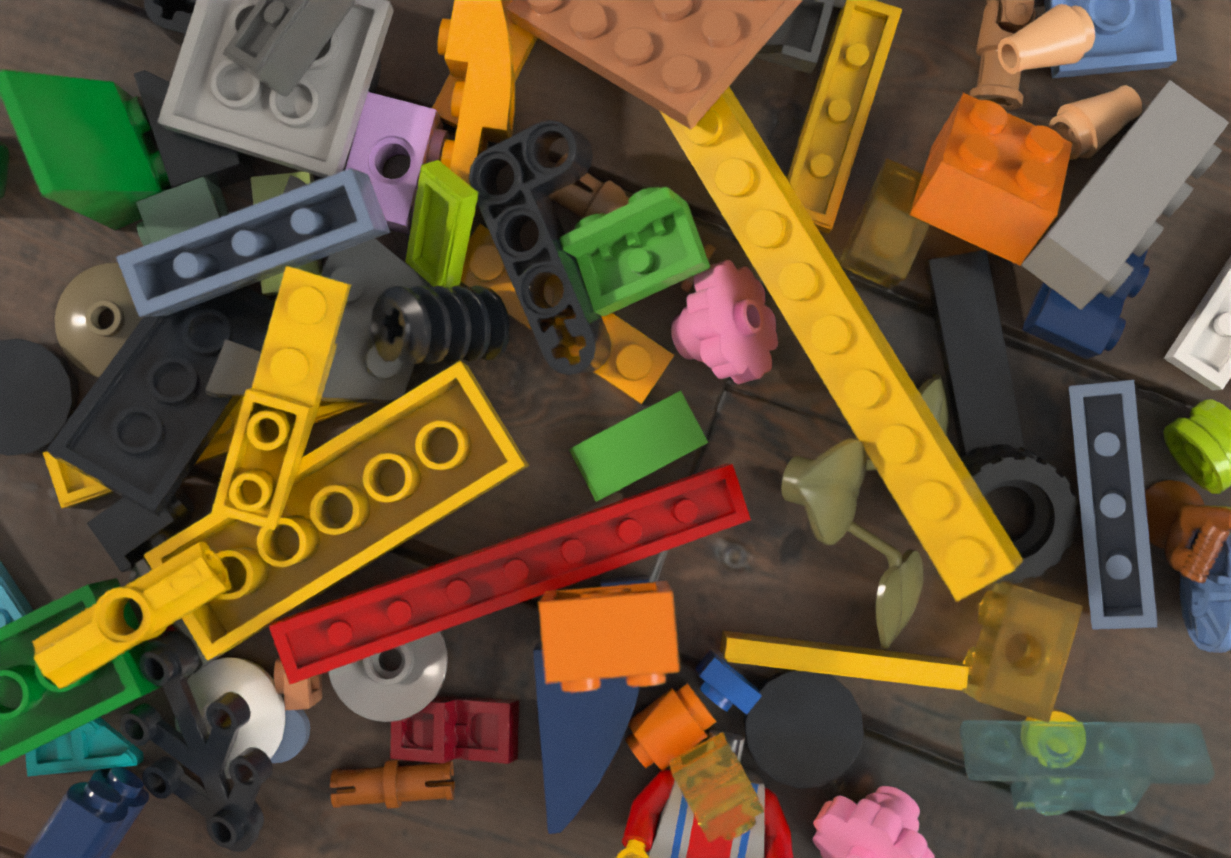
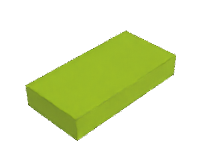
M439 160L421 165L405 262L433 287L445 286L450 288L460 286L478 192Z

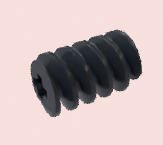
M482 285L472 287L454 286L450 288L445 286L431 288L424 286L412 288L395 286L386 289L378 297L372 310L371 330L376 350L385 362H394L397 358L407 365H415L422 361L427 364H434L442 360L454 363L462 359L467 362H473L481 358L491 361L499 359L506 351L510 337V322L507 309L501 297L493 289Z

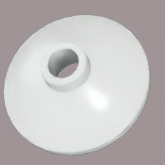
M235 657L214 660L197 673H193L187 682L209 735L212 727L207 720L206 710L226 692H235L241 695L250 707V720L240 728L224 769L226 778H231L229 773L230 762L249 747L261 749L271 759L283 737L285 706L282 695L277 693L274 679L269 673L252 661ZM175 717L176 730L182 734L177 719Z

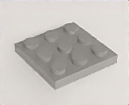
M197 0L157 123L165 129L323 178L342 172L394 12L391 2L386 0H355L350 11L293 91L285 97L266 86L222 54L259 0Z

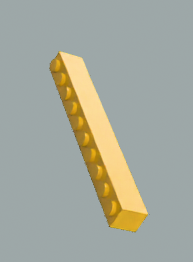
M728 87L692 130L660 112L857 438L863 443V448L956 601L1015 570L1024 560L731 88Z

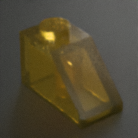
M888 158L884 161L839 261L841 267L889 289L906 279L930 225L910 215L923 174Z

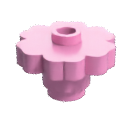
M730 260L710 265L711 268L694 275L696 292L688 295L687 306L672 321L671 334L673 343L682 357L688 360L695 359L704 362L719 379L731 377L736 384L760 379L764 373L771 371L772 359L770 351L775 350L778 346L777 333L775 331L776 319L772 310L765 305L764 287L754 277L748 267L737 269Z
M881 786L875 793L868 794L865 799L860 800L858 804H855L846 797L836 796L833 801L825 802L813 822L817 832L812 840L820 850L822 858H935L932 851L927 847L925 838L918 833L920 810L917 803L908 794L894 787Z

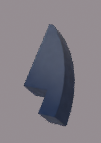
M648 575L603 578L601 579V586L649 582ZM543 642L536 643L533 655L548 834L561 833L573 820L600 783L621 744L636 705L640 686L627 685L626 676L600 678L601 687L598 689L580 692L562 691L561 682L546 683Z

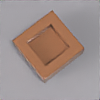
M276 659L274 683L277 693L284 694L285 710L310 709L323 699L321 674L289 685L281 659Z

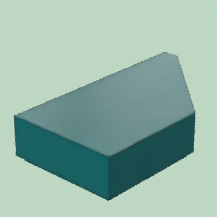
M101 717L25 754L27 777L136 766L144 761L143 752Z

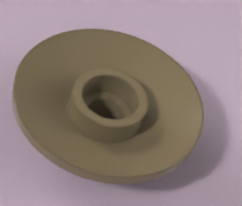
M118 263L97 265L76 276L63 291L55 313L56 335L64 354L79 369L96 377L101 376L143 318L138 315ZM110 308L114 313V322L109 328L103 330L98 323L99 315L103 310Z

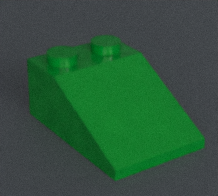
M13 70L0 71V96L42 196L115 231L142 219L136 202L172 189L159 150L156 151L149 134L152 128L140 96L132 97L112 81Z
M117 578L87 584L0 628V766L162 687L151 684L143 676L140 669V658L146 645L149 644L147 640L142 641L62 689H59L52 680L44 677L34 659V640L95 605L98 599L107 591L120 588L121 585ZM127 601L124 607L125 621L130 628L137 630L140 624L129 601Z

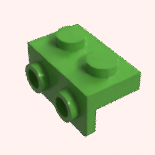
M652 187L641 190L630 197L629 204L609 214L600 213L588 216L576 224L575 230L559 238L563 251L577 259L595 313L604 317L711 268L688 203L670 188Z

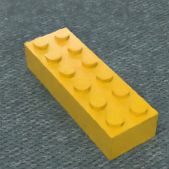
M459 361L302 457L290 494L275 530L212 512L144 554V557L153 570L198 542L204 541L221 559L229 573L228 578L232 588L182 617V620L208 661L241 644L267 628L271 622L280 620L527 468L529 464L470 368L462 361Z

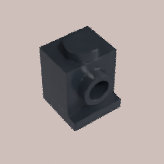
M179 487L159 517L123 497L89 521L87 525L121 573L132 571L135 564L145 558L144 554H146V551L149 552L180 533L177 529L193 518L191 514L195 512V508L187 494Z

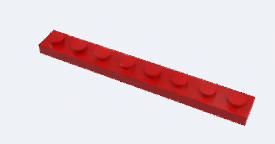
M725 463L271 622L269 628L289 685L535 598L543 595L546 591L563 588L750 521L751 518L734 466L731 463Z

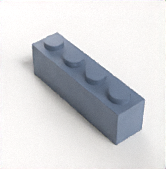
M350 168L117 256L116 258L139 317L168 316L283 273L286 266L294 268L385 235L390 233L369 175Z
M1134 380L1069 386L1092 630L1158 627Z

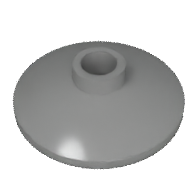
M441 631L395 647L394 649L398 650L402 657L401 665L397 670H390L385 667L382 661L384 652L328 671L331 684L337 696L353 712L374 721L392 722L415 715L435 698L446 676L448 655Z

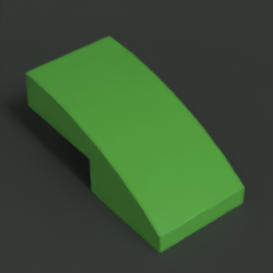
M679 391L570 448L569 451L597 502L707 444L708 441L685 397Z

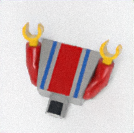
M712 730L709 732L704 761L679 758L673 770L660 771L633 800L622 838V844L626 848L616 858H793L791 830L777 795L764 787L760 774L752 770L739 768L745 738L725 731Z

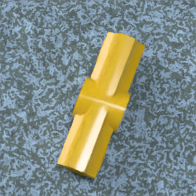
M204 541L198 542L125 587L107 591L98 599L95 605L34 640V659L44 677L52 680L59 689L66 688L142 641L158 637L172 623L231 589L228 578L229 573L219 556L210 549L207 543ZM130 599L135 600L141 606L143 612V621L137 630L130 628L124 618V607Z

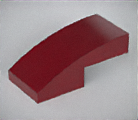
M435 697L424 709L415 715L391 722L390 759L442 764L453 759L504 764L518 760L519 700Z

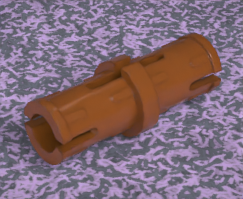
M400 760L386 761L384 767L333 769L330 788L350 786L355 788L337 789V793H331L333 808H341L342 806L385 803L387 809L400 808L402 802L454 800L455 781L431 782L450 780L451 776L455 775L453 761H448L444 764L431 763L401 766Z

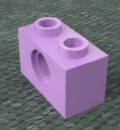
M368 92L345 170L352 168L368 174L388 228L410 235L421 165L435 160L441 162L445 141L449 139V132L442 130L443 123L436 109ZM394 155L410 157V167L402 177L397 179L383 177L384 164L390 157Z

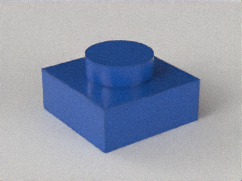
M709 650L696 666L699 676L705 680L699 689L726 712L734 704L747 715L762 696L755 685L712 650Z

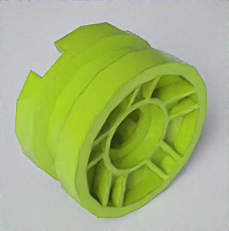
M1207 399L1191 409L1188 419L1177 418L1168 424L1163 431V435L1171 455L1189 478L1202 489L1212 494H1221L1231 487V410L1220 402Z

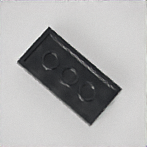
M245 286L168 316L143 317L47 448L48 453L55 459L159 517L241 398V396L217 398L207 395L205 391L225 339L262 352L275 302Z

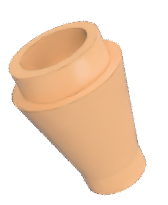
M1056 5L1015 34L1003 38L998 45L999 61L1004 70L1010 74L1028 69L1077 63L1094 44L1095 29L1092 19L1086 10L1080 6Z
M1123 85L1114 91L1061 106L1057 116L1051 119L1049 128L1055 130L1062 138L1073 143L1069 159L1074 160L1078 157L1090 158L1125 125L1141 115L1142 102L1138 93L1132 87Z

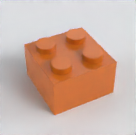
M963 93L931 147L910 215L1017 265H1021L1058 214L1073 143L1062 138L1055 130L1049 127L1035 126L1007 113L995 102L979 100Z
M667 581L546 591L539 602L546 683L561 682L562 691L580 692L600 688V678L626 676L627 685L649 686L666 682L665 673L679 672L673 594Z

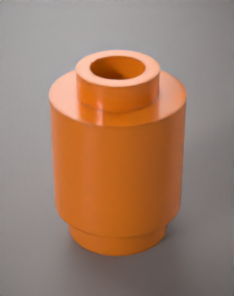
M687 683L677 692L674 688L669 689L631 718L628 726L633 733L625 738V741L645 768L655 762L664 771L708 737L705 730L715 724L716 720Z

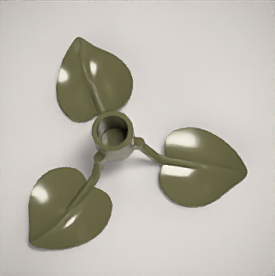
M932 374L933 378L924 382L918 391L943 432L948 436L950 417L946 389L941 375ZM856 439L842 441L823 453L816 460L795 456L790 460L784 471L781 487L782 496L787 502L805 506L811 528L818 541L823 544L833 545L848 531L883 553L888 560L889 569L885 571L880 579L876 597V620L880 645L882 648L888 649L906 627L917 607L924 578L922 558L918 551L908 549L901 555L899 550L853 522L857 505L856 498L859 496V488L862 485L866 471L877 470L871 459L867 460V454L861 441Z

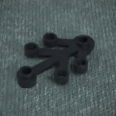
M173 630L168 631L146 645L139 665L143 676L151 684L163 686L182 734L165 722L154 707L145 703L139 704L122 716L120 720L121 731L129 742L137 746H143L150 740L198 775L204 785L202 787L185 775L182 767L176 760L164 756L143 771V783L153 796L165 799L174 793L205 817L208 834L217 845L235 852L246 851L257 841L259 831L264 824L262 810L255 799L261 784L272 775V762L268 755L259 748L249 747L229 764V773L235 783L231 790L224 769L240 728L250 720V707L246 700L235 692H226L206 710L207 720L212 727L209 735L186 680V677L192 674L198 667L199 656L193 642L183 633Z

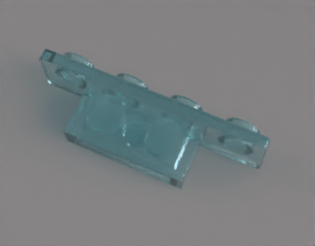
M964 720L959 729L967 777L972 781H1013L1010 788L1014 808L1036 809L1042 815H1059L1069 810H1096L1098 814L1103 816H1118L1133 811L1151 783L1209 784L1215 775L1201 728L1197 724Z

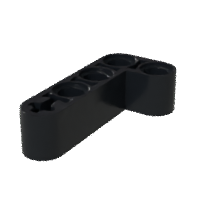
M547 120L537 123L479 154L470 167L469 181L470 186L478 192V206L544 359L558 373L574 375L596 371L602 367L610 356L612 345L601 315L593 311L577 259L562 249L559 238L565 235V232L549 195L586 175L592 164L593 152L591 144L585 135L558 121ZM565 137L569 146L568 157L559 167L552 168L548 159L549 148L557 139ZM510 164L514 170V183L508 192L501 195L497 190V175L503 167ZM533 219L538 225L539 237L535 246L526 251L520 242V230L526 222ZM555 274L562 281L564 292L560 302L552 307L545 300L543 289L547 279ZM576 314V318L564 320L566 325H556L555 323L557 318H566ZM583 336L587 346L579 350V356L572 357L569 347L576 343V337Z

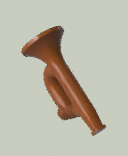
M1165 480L1152 484L1145 490L1149 542L1158 548L1165 549L1166 561L1174 570L1179 571L1191 580L1205 583L1208 578L1207 575L1210 574V569L1213 568L1212 564L1216 562L1215 558H1218V553L1221 552V547L1224 546L1223 542L1227 540L1231 532V507L1204 505V501L1198 492L1184 482ZM1201 529L1202 532L1198 534L1199 538H1196V544H1193V549H1191L1192 541L1198 530Z

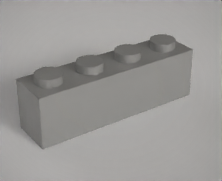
M1169 80L1034 248L1022 266L1080 310L1099 292L1110 298L1134 269L1125 262L1130 254L1133 253L1140 257L1163 231L1164 227L1156 222L1160 214L1162 213L1169 218L1194 189L1185 182L1190 175L1196 179L1200 178L1222 152L1214 143L1230 122Z

